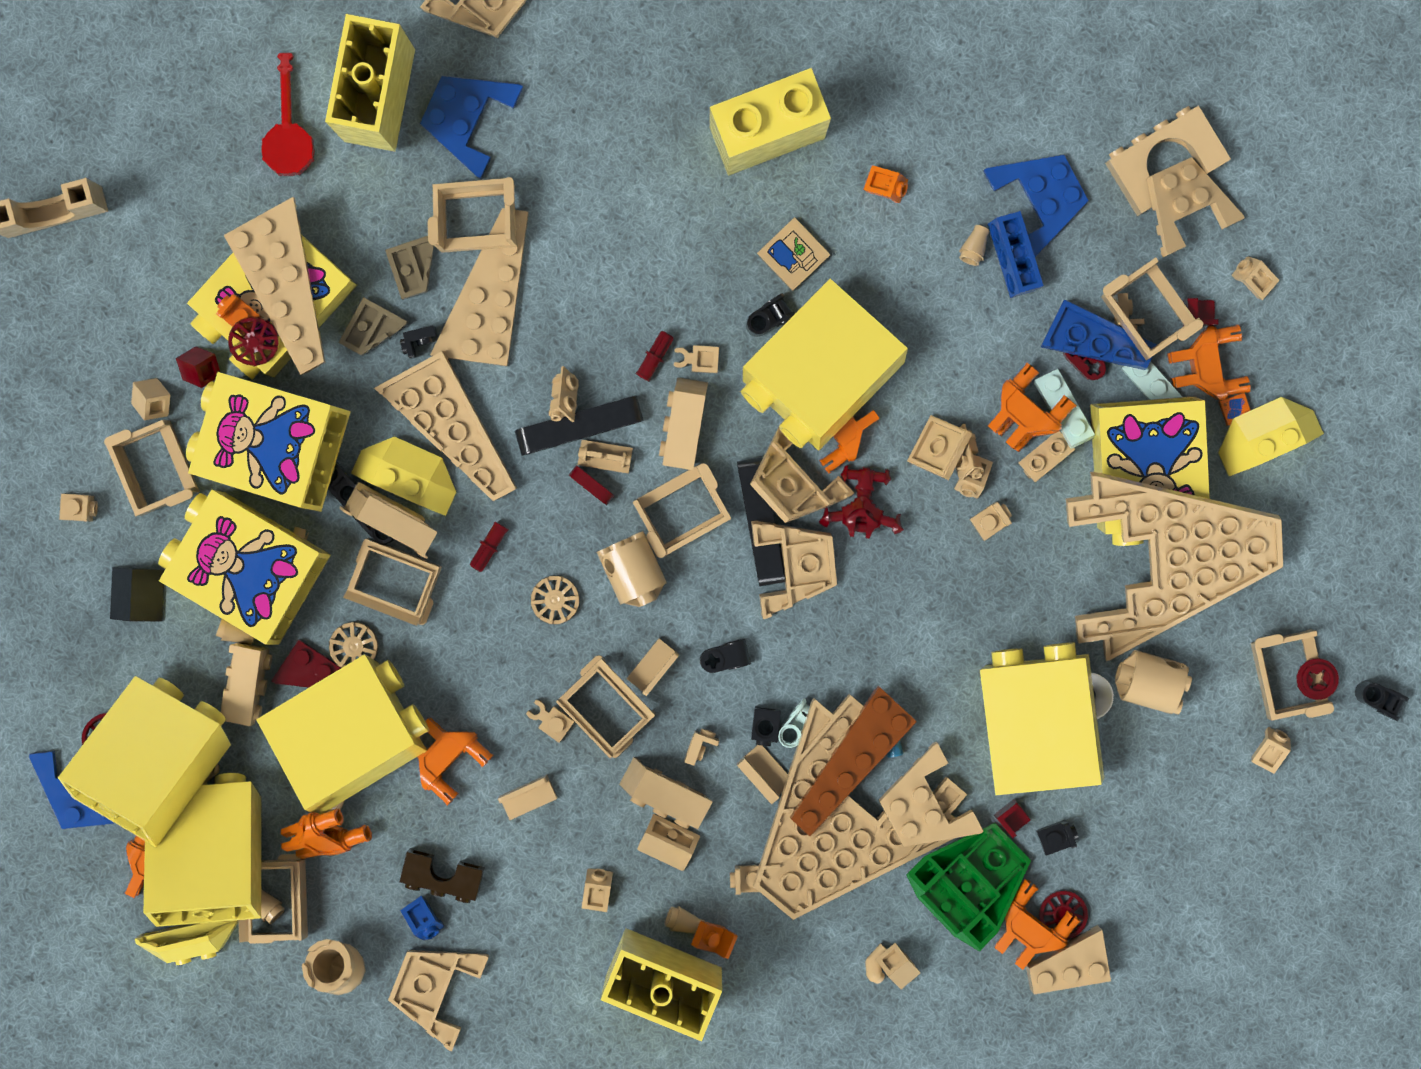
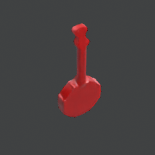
M279 53L277 57L281 63L277 66V69L280 72L281 124H275L265 137L262 138V160L278 176H300L315 160L314 140L297 123L292 124L290 72L293 71V66L290 64V61L294 57L292 53Z

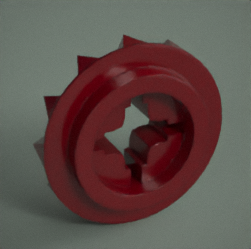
M1321 658L1309 659L1300 666L1296 675L1299 690L1304 696L1313 700L1328 698L1335 692L1339 683L1338 672L1334 665ZM1322 672L1321 679L1326 685L1316 683L1313 686L1311 684L1313 679L1308 673L1319 674Z

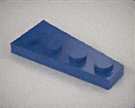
M1063 300L1041 345V348L1146 370L1152 359L1151 357L1145 360L1122 327L1066 300ZM1143 338L1150 349L1157 345Z

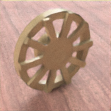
M549 576L539 581L534 587L531 594V606L535 615L543 622L561 624L570 620L577 612L579 593L575 585L567 578ZM550 580H557L555 590H552L549 584ZM561 581L568 584L562 591L559 590ZM545 583L549 592L545 593L538 588ZM572 588L575 596L565 597L564 594ZM536 592L544 596L545 599L535 600ZM575 600L574 608L568 606L565 602ZM545 603L546 606L538 612L535 604ZM562 607L571 611L567 617L564 616L561 610ZM548 609L551 610L549 619L542 616ZM556 610L561 617L560 620H553Z
M350 622L343 624L333 632L330 638V656L341 668L346 666L345 662L349 656L352 657L353 662L356 660V656L361 657L363 652L371 653L370 658L374 660L378 652L377 637L368 626L362 623ZM350 627L351 637L344 633V628ZM354 627L362 628L358 636H355ZM365 631H367L371 638L363 641L361 638ZM338 633L345 639L344 642L335 640ZM373 641V650L365 648V644ZM334 644L343 646V649L334 652ZM345 652L346 655L340 662L336 655Z

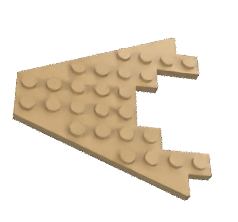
M1090 472L1092 495L1066 498L1067 523L1069 527L1120 520L1121 536L1124 543L1148 539L1151 581L1125 585L1126 608L1075 616L1078 643L1103 640L1106 661L1112 660L1283 567L1282 520L1279 515L1098 472Z
M850 694L833 713L815 698L811 701L753 886L793 920L952 840L947 839L903 847L884 811L876 819L849 795L811 836L807 835L790 819L791 814L809 787L813 785L815 778L821 769L825 767L831 758V754L839 746L846 735L845 733L853 725L863 708V705ZM945 777L933 791L947 821L949 822L955 817L951 813L967 794L948 777Z

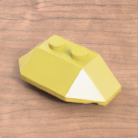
M1279 397L1233 418L1218 454L1228 476H1232L1303 446L1324 433L1313 410Z
M397 437L389 438L362 449L351 474L379 488L445 516L456 494L455 487L442 457Z
M238 920L184 924L140 934L135 938V942L166 963L175 962L176 965H182L191 962L193 957L201 956L203 960L217 956L216 952L223 948L237 926Z

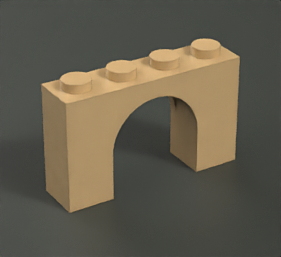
M1199 105L1192 110L1187 106L1175 114L1177 119L1171 123L1166 119L1153 127L1155 132L1151 135L1146 136L1143 133L1131 141L1133 146L1126 150L1120 147L1109 154L1111 159L1105 164L1137 216L1152 208L1147 178L1150 177L1147 170V158L1150 150L1156 144L1175 142L1182 145L1206 174L1231 159Z
M87 178L61 184L63 194L53 198L27 203H19L11 199L1 200L0 235L12 238L109 212L102 186Z

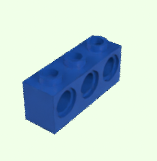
M1021 211L997 217L988 223L1010 298L1034 292L1043 287L1044 285Z

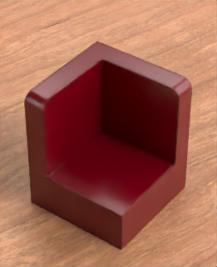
M1198 298L1183 300V303L1195 319L1200 318L1203 326H1216L1219 324V319H1215V302L1213 300H1198Z
M193 347L176 358L183 381L200 388L214 381L217 373L220 372L216 355L199 347Z
M1014 799L994 814L995 818L1012 838L1017 836L1015 832L1031 821Z

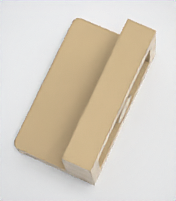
M659 638L627 677V680L647 696L678 658L679 654Z
M757 745L737 763V766L764 797L773 804L783 792L788 774L763 746Z
M545 775L500 795L498 801L503 804L509 820H512L556 800L557 795L548 776Z
M653 814L637 850L684 871L694 853L700 835Z

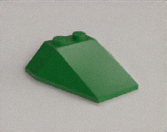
M996 823L983 828L984 832L980 834L966 836L924 856L906 874L917 898L954 937L978 951H981L999 932L1031 862L1025 853Z

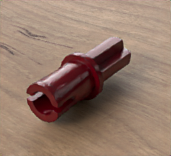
M661 331L650 350H646L645 353L647 355L635 374L650 382L660 362H664L662 358L674 337L665 331Z
M495 521L484 541H480L481 545L472 558L470 566L482 572L494 552H498L497 547L509 529Z

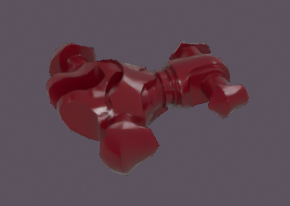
M845 465L841 476L844 482L847 479L858 480V485L855 486L857 498H854V501H851L850 504L841 507L842 511L829 512L828 507L824 508V513L819 523L827 528L830 522L842 521V524L848 528L850 537H854L855 532L866 533V539H870L872 533L880 528L881 525L892 528L894 534L901 533L904 530L900 520L901 514H897L896 518L883 515L884 511L877 507L871 499L872 493L875 491L873 482H882L887 486L892 480L889 469H885V472H876L870 469V467L855 470L848 469V465Z

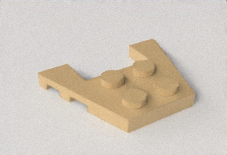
M425 0L420 8L424 12L498 38L527 0H460L457 5L453 4L450 0Z
M1192 157L1147 178L1152 209L1157 214L1158 225L1156 230L1157 235L1161 236L1163 247L1160 250L1163 258L1186 247L1174 223L1177 220L1207 206L1211 207L1221 229L1245 218Z
M779 427L750 483L785 523L846 500L854 494L839 476L821 491L786 452L793 443L781 432Z
M751 521L755 547L781 543L786 590L759 594L763 619L770 618L777 611L793 607L794 603L805 598L809 599L837 585L833 537L831 533Z
M937 742L932 743L921 758L919 757L913 763V766L879 799L903 847L984 832L972 810L949 822L943 814L925 779L926 775L948 764Z
M408 950L388 1001L411 1020L416 1021L427 1030L426 1032L439 1040L446 1049L452 1051L461 1027L438 1019V1011L454 970H459L480 979L489 955Z

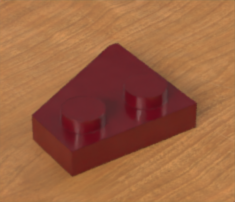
M299 639L271 682L309 688L338 671L341 667Z

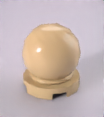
M325 939L316 942L308 949L309 953L305 964H302L303 977L310 987L320 992L342 995L352 992L361 984L365 974L364 959L358 950L350 944Z

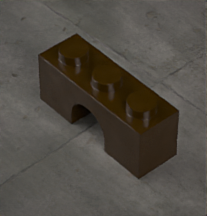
M413 849L407 851L399 881L405 884V888L420 891V888L428 889L430 894L439 897H445L446 894L456 896L455 900L463 903H470L471 900L476 901L485 867L460 861L457 864L454 876L441 878L433 870L435 855Z

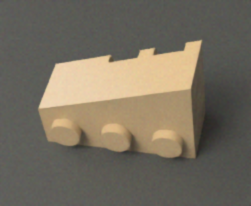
M677 378L674 392L669 391L667 407H672L670 417L665 416L663 431L668 432L667 440L661 441L659 456L664 457V466L688 470L694 469L708 382Z
M235 643L229 646V653H233L231 666L226 668L228 681L226 689L223 690L221 713L225 716L226 722L252 726L257 721L256 719L261 717L262 706L259 705L260 695H265L267 680H264L265 670H270L272 655H269L270 648L245 643Z
M633 757L619 784L632 797L630 801L643 808L646 804L653 807L652 811L663 818H666L667 815L676 818L674 822L686 829L689 826L698 829L712 804V801L706 795L678 780L675 781L663 775L657 769L653 770L643 765L635 757Z
M1096 925L1080 936L1070 939L1065 948L1046 952L1031 960L1027 964L1026 969L1032 993L1040 994L1110 982L1111 977L1102 929Z

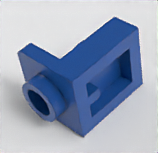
M423 896L418 897L400 910L414 936L422 940L434 938L439 934V930L444 927L443 922L437 919Z

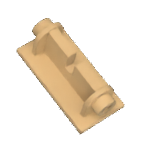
M564 366L561 367V374H557L552 380L551 396L554 399L550 403L549 416L553 421H560L561 418L567 417L570 421L574 422L579 380Z
M966 424L960 426V428L967 430ZM972 433L956 465L959 481H962L967 475L972 476L973 479H978L982 477L984 471L980 456H976L978 448L974 433Z
M1059 431L1051 435L1018 463L1024 469L1027 477L1037 482L1075 451V448L1070 449L1063 434Z
M582 440L577 465L629 474L633 448Z

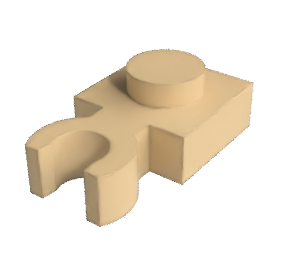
M693 345V353H688L684 348L675 349V353H682L685 359L681 363L674 362V367L683 368L687 364H692V372L718 374L719 347Z
M535 700L534 703L540 707V713L533 714L528 710L527 716L533 720H541L542 723L538 728L560 743L575 721L554 706L548 712L542 701Z

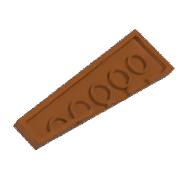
M879 686L875 688L859 712V716L853 725L849 727L845 737L839 746L835 748L831 758L825 767L821 769L813 785L809 787L790 816V819L809 836L816 831L917 722Z

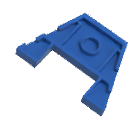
M441 76L420 124L477 178L482 179L491 157L467 147V144L488 98L514 109L523 86L519 84Z
M1065 155L990 167L983 170L993 191L1002 188L1016 179L1019 180L1043 227L1028 234L1035 257L1089 201Z
M55 751L29 754L31 763L62 829L114 824L111 820L71 797L57 777Z

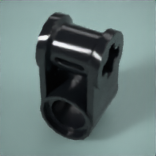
M783 293L765 303L748 317L746 329L750 335L754 337L763 336L775 327L783 325L794 316L795 312H791L783 299L785 297ZM761 318L765 323V328L760 331L753 329L751 320Z
M745 639L735 640L703 651L700 656L701 667L706 672L716 673L750 665L751 661ZM709 654L719 658V661L715 662V667L713 668L709 664H705Z
M1362 681L1355 689V696L1359 702L1397 722L1400 719L1398 715L1404 703L1410 699L1399 692L1370 681ZM1373 687L1374 696L1367 700L1366 691L1368 688Z

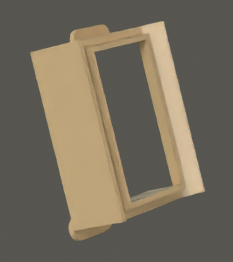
M511 177L502 179L433 184V217L428 219V242L434 245L441 253L518 247L515 231L514 180ZM504 195L505 234L447 239L446 200Z
M1156 257L1130 276L1121 275L1103 288V295L1101 296L1145 360L1150 359L1177 339L1180 341L1186 340L1203 327V322L1200 318L1195 319L1158 268L1156 264L1159 261ZM1145 273L1148 274L1184 325V327L1152 349L1148 347L1113 297Z
M170 420L158 421L132 433L129 430H123L105 438L104 444L108 449L135 516H143L164 506H175L191 499L193 494L200 492L193 475L188 473L190 467ZM161 432L184 490L147 505L124 446Z
M699 464L693 470L682 473L633 501L635 508L649 531L647 540L657 557L663 558L731 519L715 490L718 483L707 464ZM701 477L720 514L664 544L644 508Z
M358 482L345 507L340 506V509L344 513L354 516L359 521L409 546L418 555L427 559L426 552L434 540L437 531L424 522L425 518L422 515Z
M369 538L365 539L356 559V568L343 598L416 626L424 625L428 620L434 603L430 597L442 566L390 546L377 543ZM370 551L430 573L415 612L356 589Z
M1310 629L1285 636L1275 634L1257 638L1255 642L1251 643L1267 719L1273 721L1300 714H1306L1307 717L1313 718L1331 714L1334 711L1333 703L1328 701V698L1275 710L1262 648L1302 639L1306 661L1319 658L1314 639L1315 636H1318L1317 631ZM1309 672L1313 679L1311 683L1313 686L1316 683L1325 686L1321 679L1322 672L1319 674Z
M596 656L581 670L580 674L582 677L556 702L609 758H616L632 744L633 736L656 713L650 710L606 664V660L602 656ZM596 672L642 718L613 747L568 701Z
M282 854L278 857V860H261V869H291L292 932L253 933L252 919L238 920L239 943L249 942L256 944L304 940L308 937L306 858L300 859L296 857V854Z

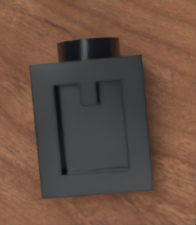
M432 325L403 332L404 339H400L403 354H408L410 359L416 358L413 343L417 342L418 346L433 343L432 338L438 337L436 327Z
M1066 820L1036 830L1046 856L1069 847L1072 849L1077 847L1075 840H1078L1079 837L1074 824L1069 825Z

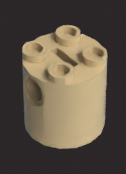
M643 531L597 552L620 604L624 603L636 607L644 606L657 600L663 586L667 584Z
M1134 650L1129 658L1120 662L1115 675V683L1121 700L1165 713L1179 715L1183 706L1184 691L1188 692L1190 689L1192 677L1188 676L1189 667L1184 663Z

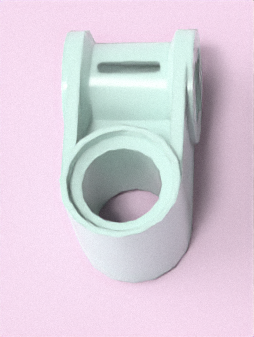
M805 698L795 707L788 719L779 728L778 739L785 747H796L799 743L798 741L806 719L802 712L807 714L810 707ZM788 728L794 729L797 733L796 739L792 742H786L782 738L784 730Z

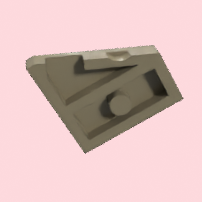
M428 236L385 250L402 300L428 291L434 245L428 242Z
M363 297L338 343L363 356L407 326L408 321Z

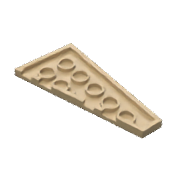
M292 197L228 232L224 237L299 373L304 375L324 364L325 357L317 324L316 309L312 297V287L305 249L302 243L296 201Z
M502 208L489 235L505 234V208ZM515 210V231L518 247L481 250L430 356L444 351L449 359L508 366L528 211Z
M444 351L435 354L374 388L396 410L400 411L434 446L442 451L453 464L459 467L492 501L517 489Z

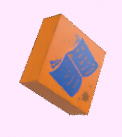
M1245 393L1218 401L1226 426L1231 424L1233 418L1250 411Z

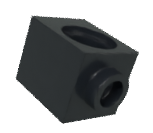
M754 707L751 740H756V745L771 746L772 742L777 743L781 713L779 709ZM763 720H768L773 724V729L768 734H762L758 730V725Z

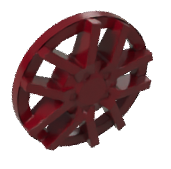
M254 316L243 318L236 322L229 332V350L236 360L253 367L266 364L274 357L278 349L279 338L277 331L270 322L263 318ZM253 321L251 330L242 325ZM256 322L263 324L260 332L255 330ZM238 327L245 332L244 336L235 332ZM266 327L271 330L273 335H263ZM235 337L241 342L233 346L232 339ZM264 340H274L275 343L274 345L264 344ZM244 346L246 350L238 355L235 350ZM263 349L272 350V352L266 357ZM259 351L262 359L256 361L254 353ZM250 353L252 361L246 360L243 357Z
M1061 890L1051 893L1043 900L1039 909V920L1047 926L1056 923V927L1066 912L1070 911L1073 913V917L1068 924L1075 916L1083 919L1081 925L1076 926L1078 929L1068 936L1067 939H1070L1080 934L1085 928L1088 920V911L1084 901L1077 894ZM1060 895H1069V898L1063 903ZM1057 897L1060 903L1056 907L1051 902V899ZM1074 897L1078 903L1071 908L1069 904ZM1049 903L1053 910L1044 911V908ZM1080 906H1081L1082 909H1083V915H1080V914H1077V913H1074V912H1075ZM1053 915V920L1044 922L1043 916Z

